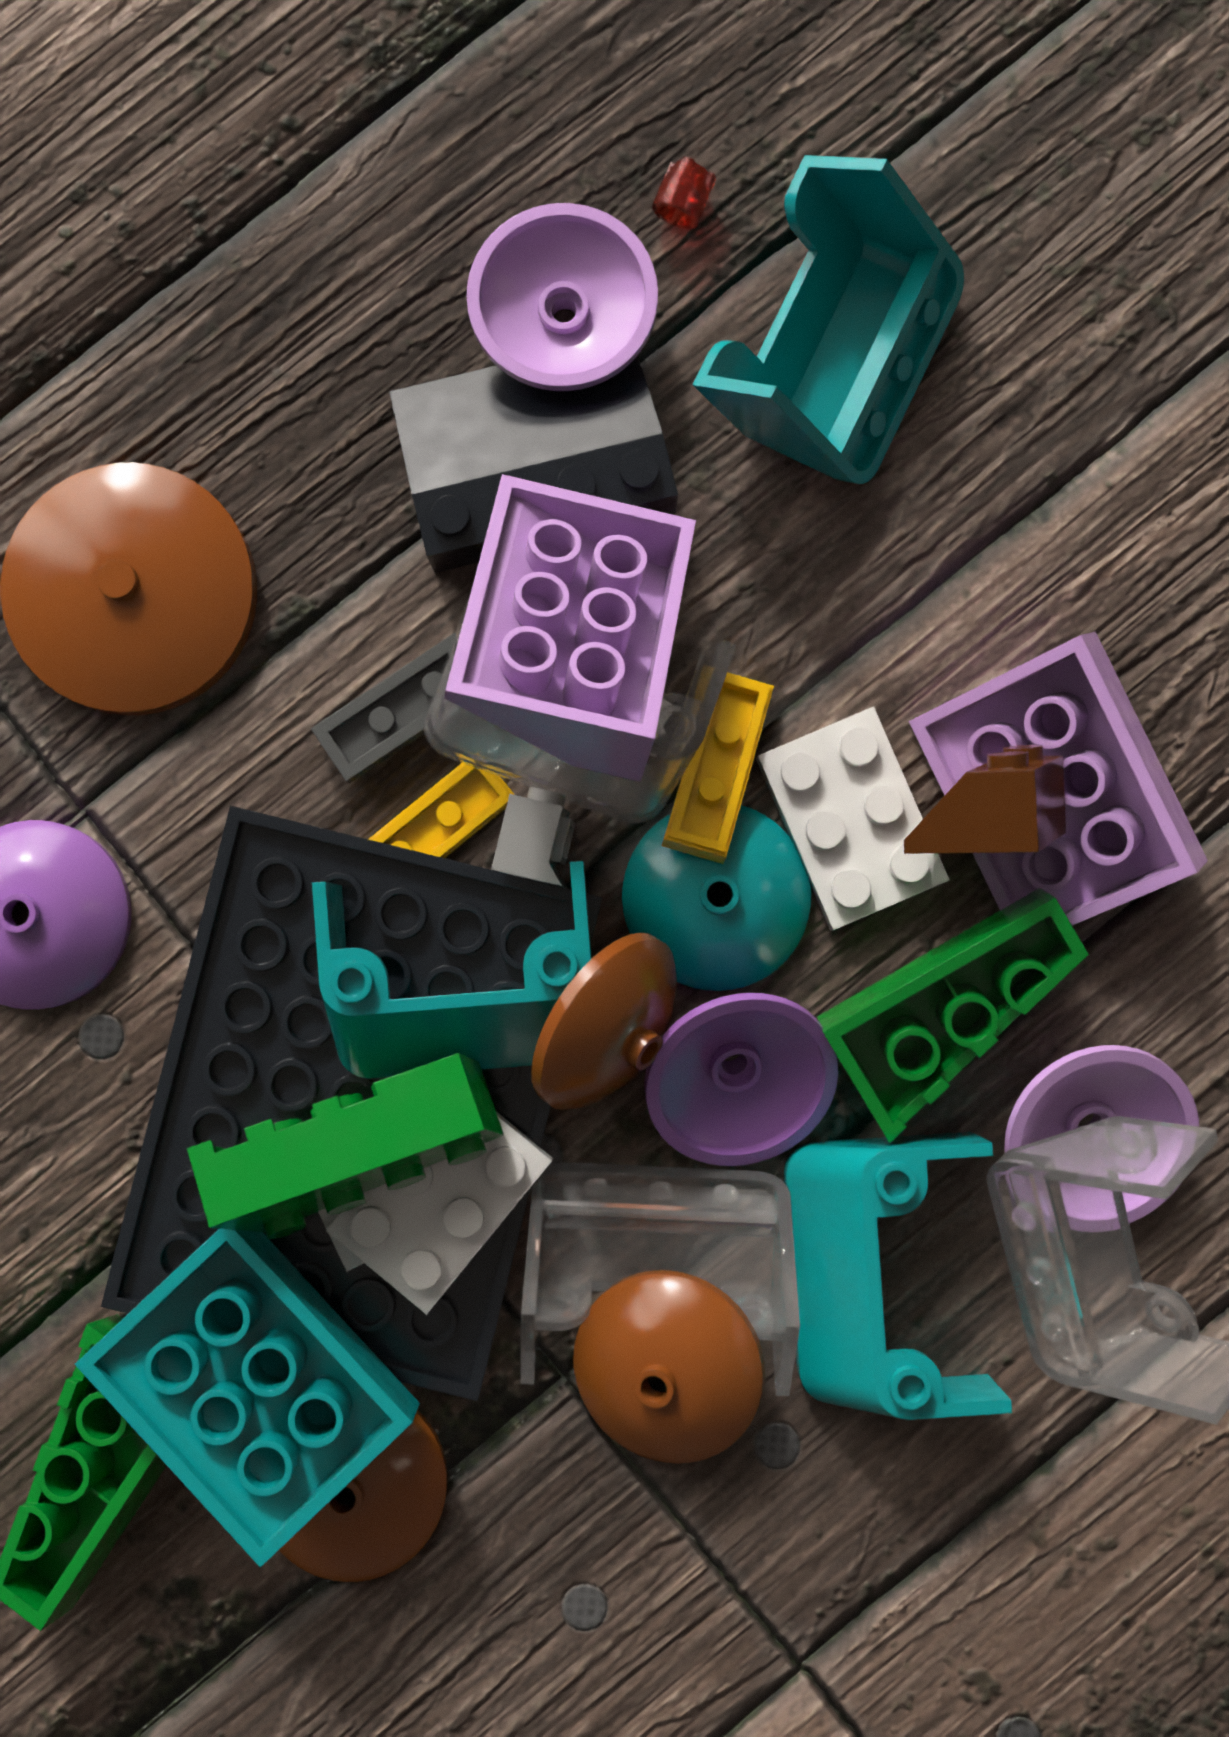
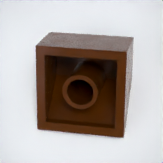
M1043 745L1004 747L1003 752L987 754V763L967 771L904 839V854L1041 851L1066 833L1063 755L1043 756Z

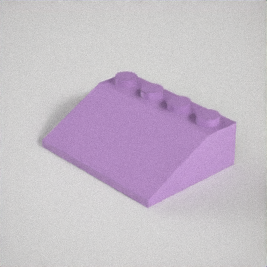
M502 474L444 699L574 767L641 782L655 740L696 520Z
M1096 632L1079 635L909 721L944 796L967 771L987 763V754L1003 752L1004 747L1043 745V756L1063 755L1066 833L1039 852L973 853L1000 910L1041 888L1057 899L1071 925H1075L1194 875L1208 861Z

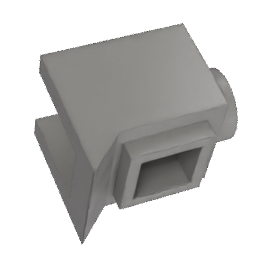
M529 787L527 798L509 794L491 869L568 889L557 869V864L566 866L576 824L569 818L570 812L564 808L566 796Z

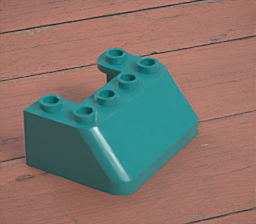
M804 155L784 200L788 224L794 234L808 249L802 265L791 284L758 355L756 356L742 342L720 341L708 352L692 385L744 436L836 480L864 484L871 480L878 471L960 301L964 287V269L956 252L888 159Z

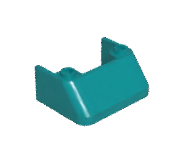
M570 862L575 930L545 933L530 944L523 961L525 989L390 999L388 972L383 961L376 954L363 948H346L342 885L326 881L312 882L319 987L338 1057L343 1066L352 1074L362 1078L391 1077L456 1053L479 1061L481 1069L532 1065L538 1038L552 1008L576 974L592 959L584 862Z
M972 1132L897 1136L891 1143L888 1142L886 1137L809 1142L800 1145L789 1155L784 1167V1186L796 1363L802 1385L813 1398L828 1404L905 1420L1012 1413L1011 1399L988 1374L941 1377L939 1369L927 1355L914 1349L886 1350L877 1217L906 1215L914 1211L922 1203L928 1189L927 1160L993 1156L992 1142Z

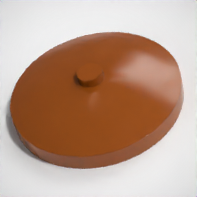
M113 463L83 470L66 478L43 494L30 507L19 522L7 547L2 565L0 596L4 621L14 647L31 671L47 686L60 695L96 711L127 716L147 715L170 710L195 699L216 684L231 668L245 646L252 629L257 605V577L253 557L244 534L223 505L206 489L184 475L163 467L142 463Z

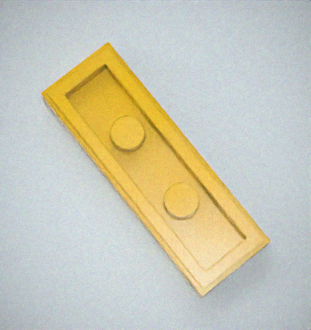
M713 668L662 842L663 847L724 864L771 699L773 685Z
M477 750L377 831L369 840L447 858L506 809L509 794H515L479 750Z

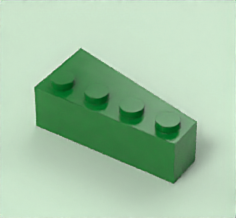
M1038 888L822 1013L817 1018L823 1026L822 1031L888 1142L891 1143L907 1128L906 1123L927 1103L931 1105L950 1087L949 1082L976 1056L980 1058L999 1041L996 1038L1021 1013L1026 1015L1089 954L1057 899L1043 889Z
M456 1053L374 1082L371 1086L374 1095L372 1098L364 1100L363 1095L360 1093L339 1097L334 1096L312 1104L313 1109L310 1111L312 1119L304 1122L302 1119H288L274 1123L272 1119L244 1128L248 1141L230 1148L216 1147L214 1142L209 1140L187 1148L209 1228L266 1232L267 1239L284 1237L305 1228L306 1222L304 1217L326 1209L328 1215H334L361 1206L366 1202L365 1192L386 1184L388 1190H396L415 1184L426 1178L424 1168L447 1159L449 1165H458L487 1153L485 1143L504 1136L479 1061Z
M116 1314L86 1324L78 1346L82 1348L78 1360L123 1318ZM75 1367L72 1377L67 1378L57 1403L60 1406V1410L48 1442L42 1444L33 1470L37 1472L26 1502L18 1508L0 1557V1601L39 1631H42L74 1608L167 1466L77 1367Z

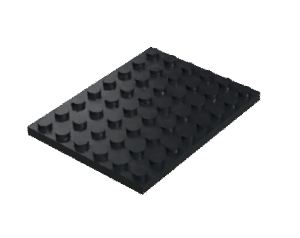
M230 805L101 1307L129 1314L219 1229L209 1228L187 1148L212 1140L216 1147L230 1148L248 1141L244 1130L246 1127L272 1119L274 1123L288 1119H302L304 1122L312 1119L310 1113L313 1109L312 1104L334 1096L339 1097L353 1093L362 1094L364 1100L374 1097L371 1088L372 1084L388 1078L358 1077L349 1072L338 1057L319 987L312 882L326 881L342 885L346 948L369 950L383 961L389 976L390 999L525 989L523 961L530 944L545 933L575 930L572 890ZM587 894L590 941L592 942L602 897ZM532 1065L481 1069L495 1110L541 1148L551 1106L543 1101L533 1088ZM530 1189L427 1315L365 1263L347 1272L328 1232H326V1227L318 1212L304 1217L306 1227L302 1230L269 1240L400 1382L478 1401Z

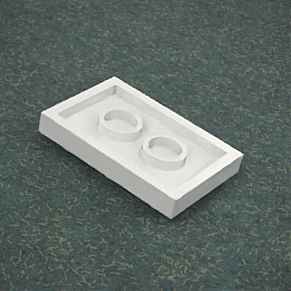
M874 706L756 757V761L786 830L793 840L810 879V885L830 931L949 881L938 853L904 854V839L923 818Z
M497 1111L496 1113L504 1136L485 1143L487 1153L458 1165H449L447 1159L428 1166L424 1168L426 1173L425 1179L404 1188L388 1190L386 1184L367 1191L364 1193L366 1199L364 1204L340 1213L326 1229V1232L426 1315L553 1160L549 1154Z

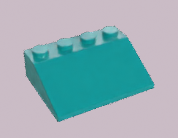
M218 1229L74 1364L260 1568L413 1423L420 1404L276 1246L267 1239L263 1232Z

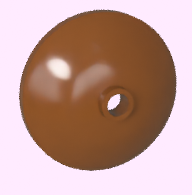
M634 933L624 936L596 954L568 984L546 1019L533 1055L531 1069L532 1084L536 1094L543 1101L559 1110L575 1109L594 1104L628 1084L642 1070L654 1062L663 1044L662 1036L668 1030L671 1021L677 986L674 957L666 943L649 933Z
M671 1270L645 1271L626 1277L613 1284L597 1298L585 1314L577 1332L573 1357L574 1373L580 1396L587 1410L599 1427L610 1438L641 1457L677 1464L691 1463L713 1457L726 1450L743 1435L758 1410L765 1384V1362L759 1338L742 1309L718 1287L699 1277ZM656 1376L662 1379L667 1387V1391L659 1392L654 1390L648 1382V1377Z
M417 1409L413 1423L346 1486L355 1495L356 1501L354 1503L342 1505L334 1497L279 1549L289 1561L304 1571L320 1578L340 1582H359L391 1573L416 1556L428 1542L438 1525L445 1504L448 1484L443 1448L437 1434L424 1415Z

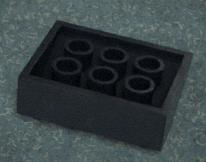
M638 355L624 370L614 377L595 386L580 390L552 391L532 387L510 377L495 365L389 391L426 555L434 573L479 563L502 474L675 515L678 492L662 429Z

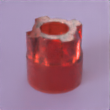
M683 157L682 160H678L676 163L670 162L653 201V212L668 224L682 229H695L698 226L716 181L715 174L708 172L704 167L697 164L694 159L689 157Z

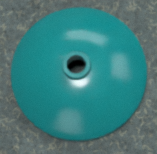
M741 805L724 864L663 847L662 842L671 814L667 815L657 822L639 841L625 871L622 887V905L629 933H649L666 943L674 957L677 982L689 987L711 991L733 990L756 983L777 970L794 952L803 936L809 919L811 907L810 879L793 840L772 819L756 810ZM720 882L728 886L731 892V899L726 906L716 907L709 902L707 890L711 884Z

